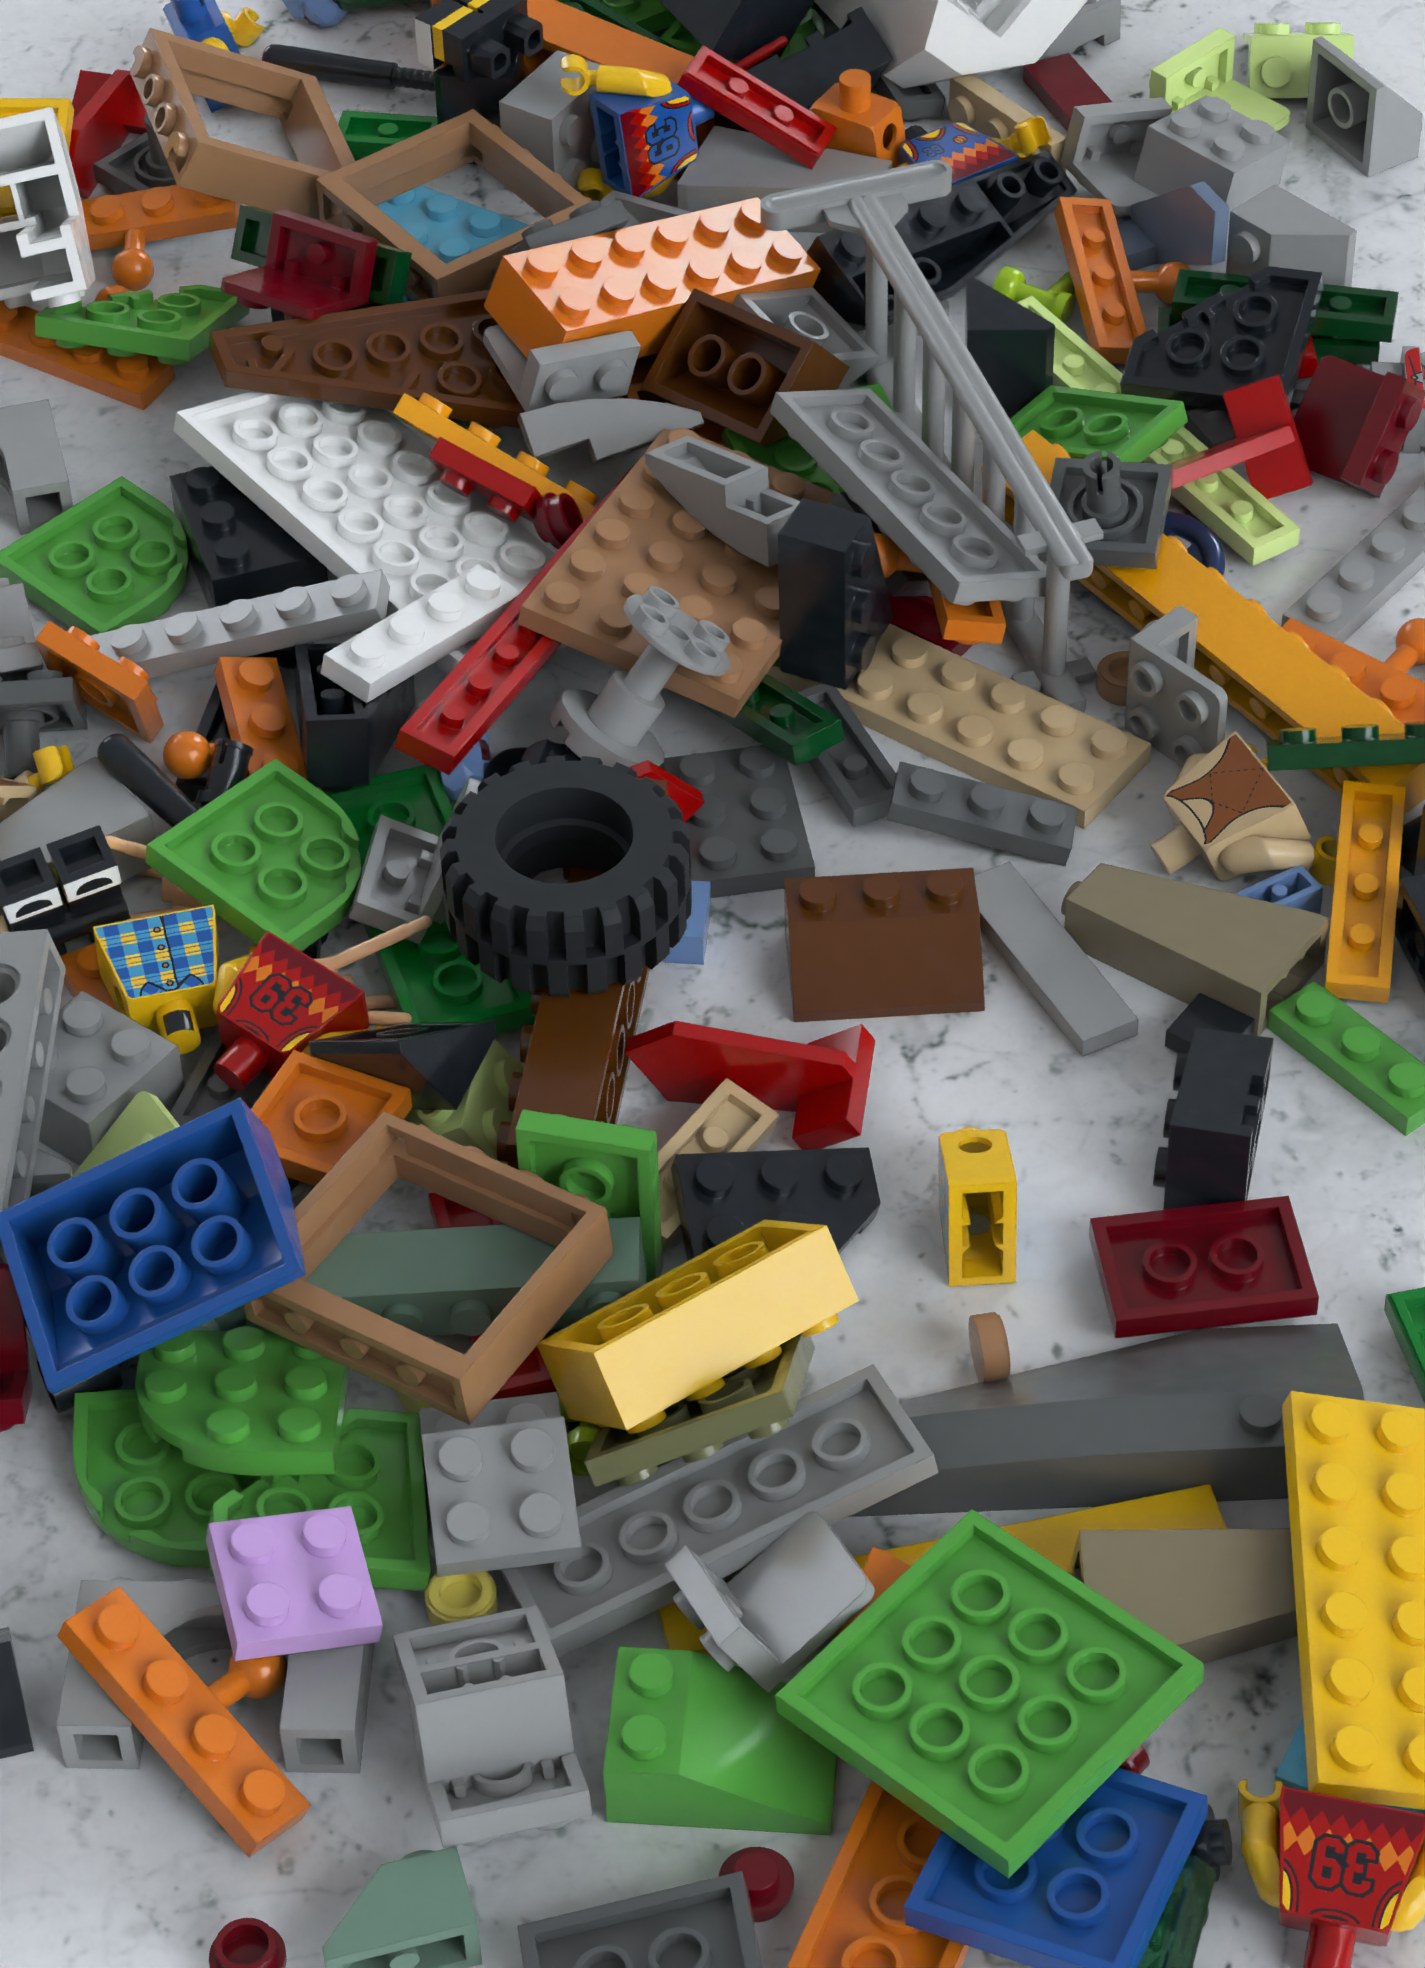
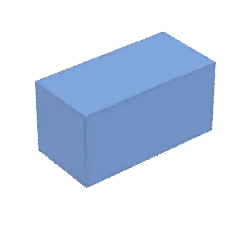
M1300 865L1238 891L1236 894L1320 914L1323 886Z
M691 881L692 908L691 915L686 920L687 929L680 942L673 948L669 947L670 954L665 958V963L704 965L711 915L710 882Z

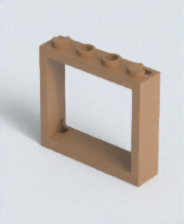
M150 28L142 46L138 45L133 51L135 61L130 69V74L177 186L271 212L285 209L320 221L316 179L355 162V159L316 76ZM191 94L278 118L298 162L210 138Z
M474 109L316 179L320 221L344 229H354L366 236L378 239L380 244L412 253L404 294L413 301L483 291L494 278L492 272L499 267L502 257L507 255L506 253L510 249L520 244L523 240L521 233L538 222L445 264L377 208L376 205L472 162L477 163L541 214L544 219L538 222L551 219L553 225L569 220L571 212L584 204L592 202V200L583 196L564 181L561 175L546 167L528 149L522 148L504 134L497 125L490 123Z
M383 1111L294 1209L306 1275L244 1304L243 1307L248 1321L470 1425L614 1255L607 1211L605 1207L589 1201L587 1195H575L545 1182L532 1171L513 1168L488 1157L477 1147L471 1145L463 1146L435 1134L423 1124L417 1126ZM398 1177L556 1247L465 1355L306 1282V1279Z

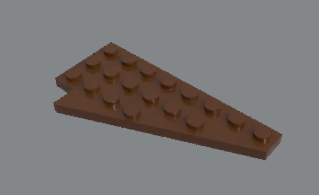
M489 290L322 314L316 320L295 318L210 331L209 350L223 384L228 388L394 411L404 393L419 400L422 393L425 392L452 409L448 417L449 419L478 422L483 427L497 429L503 426L520 428L517 418L520 413L525 412L483 343L485 330L490 326L499 325L484 308ZM659 353L637 358L627 395L607 399L631 398L662 403L668 402L641 388Z

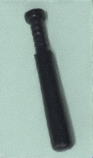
M279 44L267 46L262 54V61L316 76L318 81L392 90L397 86L423 91H435L434 73L432 71L401 68L394 62L365 59Z
M115 733L106 737L101 742L97 750V758L100 763L170 827H174L199 810L128 737Z

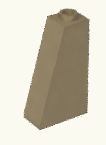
M1100 863L1083 882L1076 881L1068 889L1061 906V912L1065 916V930L1086 955L1188 1005L1199 993H1202L1255 1019L1253 1034L1255 1036H1260L1267 1028L1269 1010L1301 990L1324 964L1329 922L1327 917L1306 910Z
M1290 1528L1079 1531L1071 1559L1072 1576L1204 1664L1298 1636Z

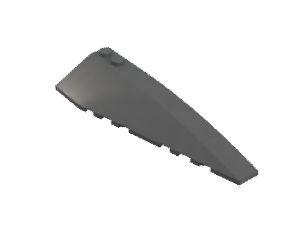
M1338 1323L1199 1329L1012 1374L1003 1380L986 1383L979 1382L900 1401L899 1403L933 1452L939 1473L849 1517L969 1512L971 1509L976 1512L1099 1507L1202 1485H1211L1217 1502L1288 1499L1282 1405L1290 1391L1364 1400L1362 1385ZM668 1462L659 1464V1465H657V1466L660 1467V1466H662V1465H664V1464H666V1463H668Z

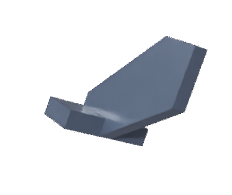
M1204 181L1132 204L1130 218L1117 222L1130 270H1138L1153 264H1165L1172 261L1182 262L1186 265H1214L1225 261L1229 206Z

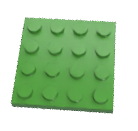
M971 1509L776 1693L775 1698L778 1714L1009 1879L1204 1681V1663Z

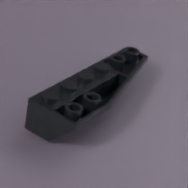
M1046 150L952 185L951 192L944 197L908 204V212L895 225V228L939 302L957 294L966 286L968 280L973 277L976 278L1052 215L1059 197H1073L1078 190L1051 153ZM838 229L817 236L806 252L821 269L813 288L846 322L865 326L866 242L863 236ZM888 281L887 322L894 320V289Z

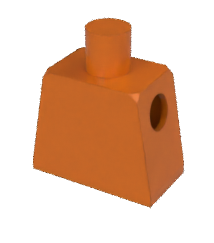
M861 69L844 71L839 76V83H835L812 104L809 110L838 128L826 148L891 160L892 168L898 167L899 148L906 142L901 107L894 100L871 93V76L868 72Z

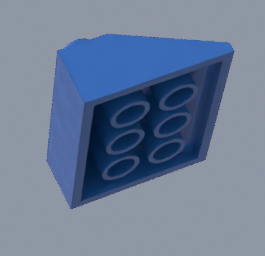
M241 1098L231 1101L0 1212V1240L47 1390L53 1395L306 1275L290 1186L269 1129Z

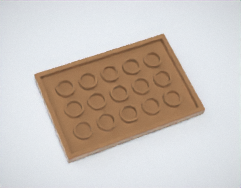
M663 429L646 450V452H649L689 435L767 466L769 489L798 501L806 498L828 504L837 495L803 480L796 474L783 472L757 461L741 451L731 450L700 437L697 433L688 429ZM644 453L522 604L518 624L629 672L649 642L632 626L624 612V603L631 595H644L650 586L662 588L679 602V610L692 617L698 623L700 620H707L716 624L730 638V643L725 648V652L730 660V667L724 675H704L679 664L664 685V688L735 718L780 656L782 640L780 639L778 564L767 567L741 554L712 534L691 516L665 489L646 465Z

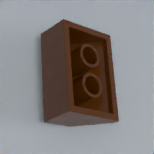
M694 288L641 388L677 406L699 411L704 419L767 447L789 435L788 431L770 413L776 392L837 390L849 366L816 342Z
M973 868L784 879L785 939L794 1022L985 1011L980 912Z

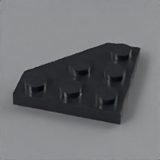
M1267 266L1248 276V285L1226 297L1219 292L1182 312V320L1159 333L1151 329L1134 338L1120 381L1121 394L1183 401L1184 405L1227 410L1223 397L1225 391L1280 374L1290 406L1323 290L1322 272Z
M869 1147L675 1154L671 1166L687 1261L763 1220L827 1225L840 1255L850 1241L858 1233L861 1234L874 1220L881 1204Z

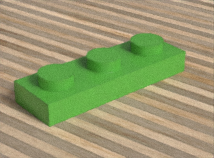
M1314 980L1269 1010L1267 1028L1403 1135L1407 1136L1425 1123V1064Z

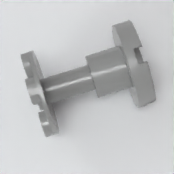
M650 586L644 595L634 594L629 596L624 603V612L632 626L649 644L629 672L617 670L613 673L599 695L582 689L565 690L549 713L552 727L555 729L556 726L564 725L570 732L564 743L580 758L582 756L600 758L603 765L613 767L616 762L630 767L649 760L660 767L664 761V752L656 737L648 730L665 707V702L659 692L679 664L704 675H724L730 667V660L725 652V648L730 643L728 635L716 624L707 620H700L698 623L692 617L679 610V602L662 588Z

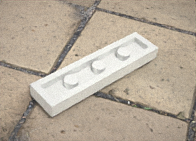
M477 564L326 652L323 656L321 674L368 703L486 632L522 591L501 579L496 573Z

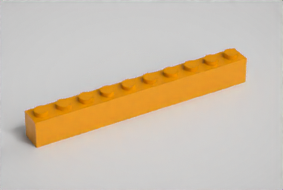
M1032 430L1021 439L1050 486L1056 457H1071L1062 446L1056 443H1049L1036 431ZM1006 481L1004 521L1014 528L1015 495ZM1163 533L1156 569L1093 565V571L1089 577L1078 579L1080 583L1139 631H1142L1149 622L1160 619L1179 605L1197 615L1194 669L1221 686L1227 694L1228 703L1273 740H1279L1280 729L1297 727L1316 728L1317 738L1342 736V726L1355 724H1378L1379 734L1404 733V724L1393 716L1391 710L1383 701L1367 696L1351 683L1347 674L1340 667L1334 664L1328 665L1309 649L1301 636L1293 631L1287 632L1269 618L1264 608L1253 599L1247 600L1228 585L1218 570L1213 567H1205L1188 553L1179 539L1172 535L1166 536ZM1425 763L1310 769L1340 795H1342L1344 780L1406 786L1404 814L1425 799Z

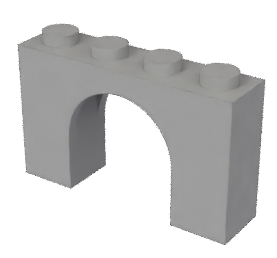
M49 399L0 408V484L11 496L20 535L32 532L73 506L69 479Z
M123 1577L109 1580H81L75 1614L120 1586L184 1660L208 1651L232 1649L216 1582H206L200 1579L135 1581ZM375 1643L284 1655L287 1662V1674L279 1730L286 1772L360 1774ZM69 1651L56 1723L65 1767L139 1769L144 1736Z

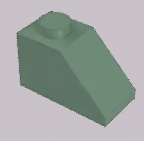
M457 1846L437 1851L419 1850L407 1854L400 1860L381 1864L323 1945L325 1968H469L481 1965L482 1957L478 1922Z

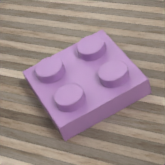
M351 1506L208 1523L206 1544L235 1661L370 1644L380 1641L383 1624Z

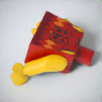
M269 931L261 938L258 945H251L248 955L228 961L218 969L213 1011L216 1015L221 1042L228 1050L218 1059L213 1068L218 1077L236 1091H244L261 1071L274 1078L293 1050L311 1055L309 1041L370 1030L367 1029L370 1023L365 992ZM376 1025L375 1028H380V1027H385V1026H384V1025Z
M1248 1779L1239 1781L1238 1816L1241 1821L1242 1855L1260 1899L1270 1906L1279 1908V1925L1309 1932L1303 1968H1351L1355 1942L1387 1947L1392 1931L1403 1932L1412 1930L1425 1917V1814L1285 1787L1279 1780H1274V1792L1271 1795L1257 1797L1248 1792Z

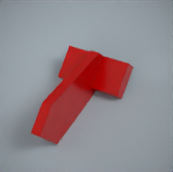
M116 69L113 74L80 70L72 100L74 117L69 148L80 198L89 199L98 184L95 179L93 166L95 162L119 149L129 133L143 135L147 132L144 123V117L147 112L130 71Z
M1280 374L1230 389L1223 393L1236 439L1167 464L1172 465V489L1241 462L1245 464L1251 486L1266 499L1313 484Z
M673 1021L627 1038L624 1053L667 1101L703 1104L716 1088L728 1078L771 1109L796 1112L792 1139L802 1150L822 1149L861 1135L875 1039L862 1024L807 1044Z

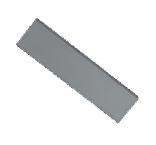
M1010 861L974 875L981 931L1082 1057L1138 1035L1139 1019Z

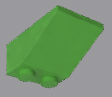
M618 1646L603 1767L607 1822L831 1836L837 1755L777 1713L775 1694L787 1683L780 1681L773 1689L767 1692L741 1667L734 1666L728 1672L713 1657L692 1650Z

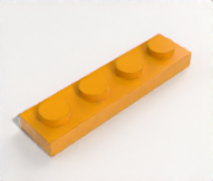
M425 392L422 393L419 400L404 393L393 411L401 421L436 442L442 437L536 487L541 495L548 492L556 495L561 493L569 494L576 502L583 522L596 508L595 504L599 499L597 495L572 480H569L565 488L546 478L550 470L547 465L523 451H520L516 459L497 448L501 441L500 437L473 421L467 430L448 419L452 412L450 407Z
M1343 781L1324 986L1337 998L1388 1003L1391 985L1406 786Z

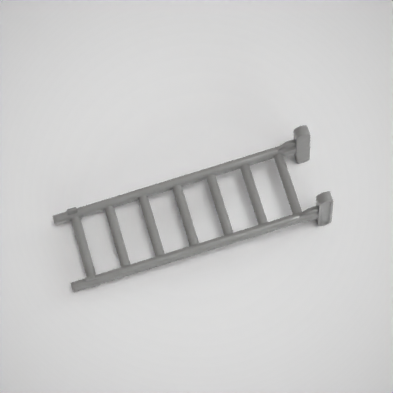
M930 160L766 195L760 202L761 225L767 230L785 231L827 222L830 228L863 236L866 242L865 326L853 323L848 324L879 355L875 365L866 371L863 376L868 385L881 384L895 414L972 492L974 490L975 429L983 440L982 502L1004 523L1007 481L1015 495L1013 533L1016 535V542L1025 557L1047 552L1044 625L1034 609L1035 598H1022L1017 602L1000 600L1006 628L1030 669L1027 672L1011 675V679L1038 692L1042 691L1044 695L1081 712H1085L1086 697L1077 682L1096 678V671L1088 657L1066 662L1070 581L1087 578L1092 574L1094 559L1084 543L1103 539L1104 532L1095 518L1074 523L1070 521L951 322L948 300L939 302L895 228V225L908 212V204L944 197L951 192L952 167L947 162L941 160ZM888 281L894 289V320L887 322ZM920 335L923 338L922 413L915 403L916 336ZM945 378L953 389L951 463L944 453Z

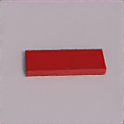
M705 46L700 48L677 84L692 97L811 170L838 129Z

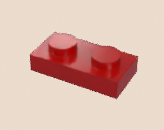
M442 437L438 439L428 457L442 473L439 477V481L464 497H468L472 491L489 499L486 506L511 522L516 523L519 516L533 523V512L536 510L537 499L541 496L536 487Z

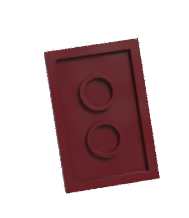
M1289 1196L1090 1218L1089 1238L1115 1339L1317 1315L1319 1295Z

